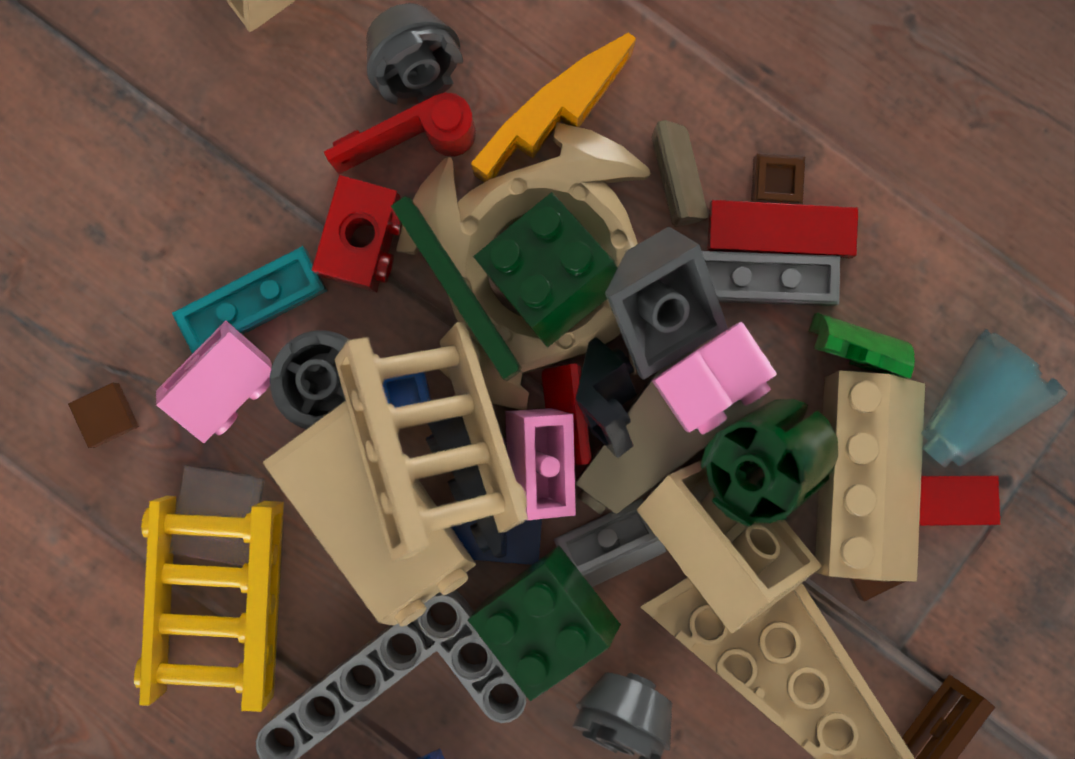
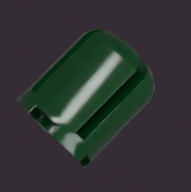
M775 399L719 431L706 446L701 463V469L704 467L707 469L708 482L715 494V497L711 499L713 504L728 518L746 526H752L754 523H773L786 519L830 479L829 474L834 470L838 459V440L831 423L817 410L803 420L808 404L795 399Z

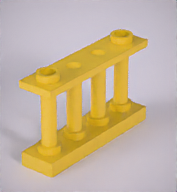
M164 496L149 501V508L144 511L141 524L142 535L144 538H147L142 656L138 659L134 671L135 687L140 688V706H150L167 691V684L235 688L236 693L242 694L241 711L262 712L274 698L284 502L262 501L252 506L251 513H247L245 518L176 514V496ZM174 535L243 538L244 543H250L249 563H244L242 568L173 564ZM172 584L240 588L242 593H247L246 613H242L240 617L171 614ZM169 635L238 638L239 643H244V662H240L238 667L168 664Z

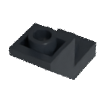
M595 337L588 342L576 400L589 429L619 458L634 447L626 427L631 423V420L622 407L624 403L637 395L630 378V374L634 372V369L629 359L619 348L611 351L601 340Z

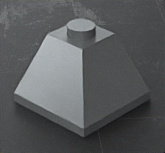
M668 226L625 252L605 294L637 373L644 380L727 330L728 327L698 243Z

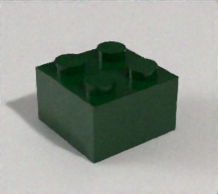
M553 192L548 194L473 256L496 287L547 348L607 300L605 292L617 270L614 260Z
M560 545L487 597L468 618V622L530 702L607 650L621 625Z

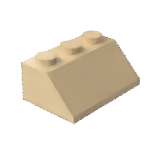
M702 460L669 474L636 510L648 524L653 534L658 537L678 563L683 573L692 581L712 607L714 613L722 620L729 631L734 633L761 615L823 566L785 520H778L773 523H754L752 526H746L728 518L711 500L715 497V494L708 482L706 467L701 469Z

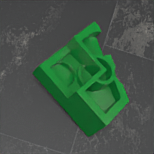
M814 313L808 331L818 334L814 349L849 359L850 365L862 369L911 379L915 365L912 344L839 319Z

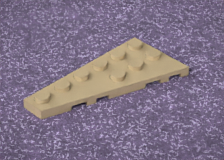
M688 577L640 606L814 758L915 759L802 583L734 633H731L722 620L714 613L712 607Z

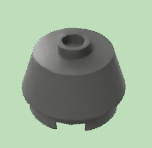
M406 3L391 7L377 16L367 31V76L372 86L380 91L382 97L389 103L397 105L398 98L407 99L416 97L418 102L421 103L437 94L446 92L454 84L451 74L457 67V63L463 64L459 37L452 28L424 6Z
M324 330L306 332L290 340L277 354L270 373V390L278 410L291 423L303 429H308L346 401L335 364V358L345 343L349 341L345 336Z
M607 672L576 704L579 712L572 727L583 731L582 736L616 754L619 751L629 756H634L637 753L640 755L639 759H661L664 750H670L672 702L655 691L656 685L644 677L633 673H628L627 677Z

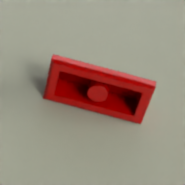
M578 363L545 369L542 371L545 409L553 408L573 414L574 465L589 464V461H591L587 423L576 400L581 377V366H578Z

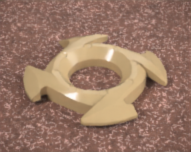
M556 122L553 142L561 148L560 156L490 179L469 191L459 201L457 200L454 163L452 158L447 157L440 162L420 185L413 199V202L522 367L520 369L522 372L508 381L503 380L466 323L470 337L475 339L479 347V366L491 403L518 410H527L529 392L521 386L523 373H529L585 355L588 342L595 337L606 345L614 340L621 331L607 299L547 348L521 316L509 311L497 299L489 284L488 275L473 256L500 235L508 226L553 192L614 260L618 268L625 252L638 243L627 211L615 192L607 184L645 180L651 174L649 168L622 145L592 130ZM402 224L396 251L415 255L419 249ZM449 297L456 319L458 320V322L465 321L460 312L458 311V309L456 308L455 304ZM628 351L629 361H630V363L632 364L633 369H634V372L631 373V374H632V375H638L637 370H636V368H635V365H634V363H633V361H632V358H631V356H630V353H629V351ZM448 368L439 369L451 379Z

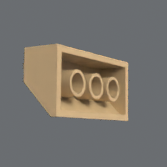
M842 370L825 377L823 416L831 423L837 436L838 459L834 470L829 474L830 479L819 490L815 558L823 567L815 573L830 577L917 582L925 401L924 383L891 374Z

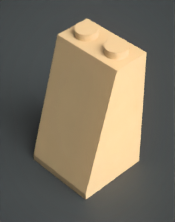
M346 401L263 461L271 476L379 623L393 626L398 623L400 627L408 625L426 611L427 608L424 603L439 592L442 595H447L459 588L469 578L466 572L477 565L451 526L431 531L427 538L429 546L413 557L392 562ZM418 479L414 480L412 488L417 505L423 507L424 510L436 508V504Z

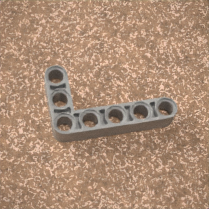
M456 590L447 595H442L439 592L424 603L427 609L419 618L402 627L398 623L395 626L389 625L278 711L258 733L256 751L260 759H298L436 651H438L472 698L491 720L499 723H508L517 719L524 711L527 697L468 622V618L475 611L465 598ZM438 602L450 604L456 611L457 620L450 625L438 624L431 616V606ZM401 633L409 635L416 643V652L405 656L397 653L392 646V636ZM468 643L480 644L487 652V659L480 664L467 663L463 659L460 649ZM356 665L370 667L376 676V683L370 686L359 684L353 676V667ZM503 683L509 684L516 689L518 697L508 704L499 703L491 695V690L494 686ZM324 696L329 698L335 706V714L324 716L317 712L314 707V697ZM284 728L290 731L294 737L295 745L289 747L281 745L275 738L274 729Z

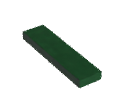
M404 196L392 204L391 208L503 380L508 381L522 372L520 370L522 369L521 365L410 197Z

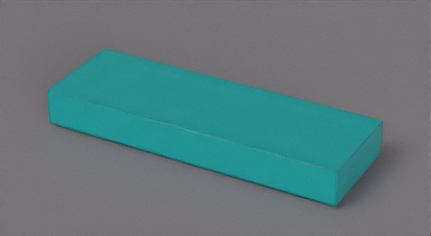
M301 246L174 311L172 315L192 354L225 320L243 335L327 292L321 277L311 271L313 261L306 248Z

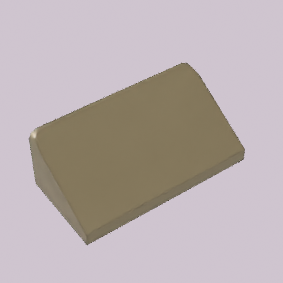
M667 120L658 121L651 138L672 225L679 227L705 221L708 218V211L688 130L685 126Z

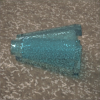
M984 328L975 339L924 427L921 435L928 442L922 449L945 468L952 461L959 467H962L1060 403L1068 395L1067 391L1053 377L1048 383L1040 377L1042 372L1038 369L1040 365L995 332L991 334L988 329Z

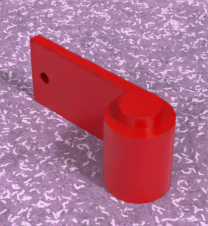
M444 92L437 94L361 133L359 130H356L334 141L332 143L333 147L324 151V154L336 172L341 174L425 132L430 144L437 152L444 156H459L467 152L475 141L476 130L471 108L463 97L455 93Z

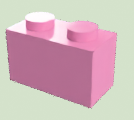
M225 320L156 390V405L202 443H205L214 433L219 436L231 427L238 416L236 410L248 398L255 400L268 389L272 368L271 360Z
M553 408L505 411L507 454L516 482L523 487L526 495L527 520L576 516L573 414Z

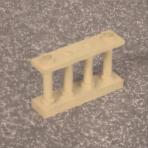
M465 321L456 322L439 341L441 348L380 358L377 354L372 353L369 339L366 337L347 341L335 358V364L392 562L413 557L429 546L427 538L431 531L493 515L498 532L501 533L514 528L528 519L526 514V495L523 487L516 482L479 366V347L475 339L470 337ZM448 368L456 396L398 408L387 403L382 386L384 379ZM463 416L471 445L415 458H409L406 454H402L397 437L399 429ZM478 465L487 495L424 510L423 507L417 505L412 488L414 480Z

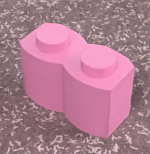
M740 322L722 332L651 381L686 432H691L697 428L701 435L719 426L728 418L724 410L733 403L741 400L744 406H747L768 393L771 388L767 381L776 376L777 373L743 322Z

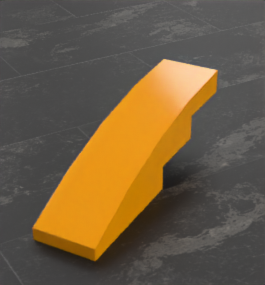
M630 33L624 34L583 57L542 87L501 126L471 162L473 174L483 182L495 178L517 148L531 158H534L555 129L556 122L562 121L567 125L580 127L632 56L636 38Z

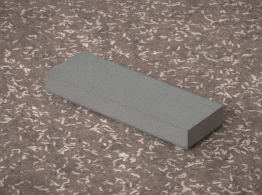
M702 251L719 302L813 306L839 305L840 256Z

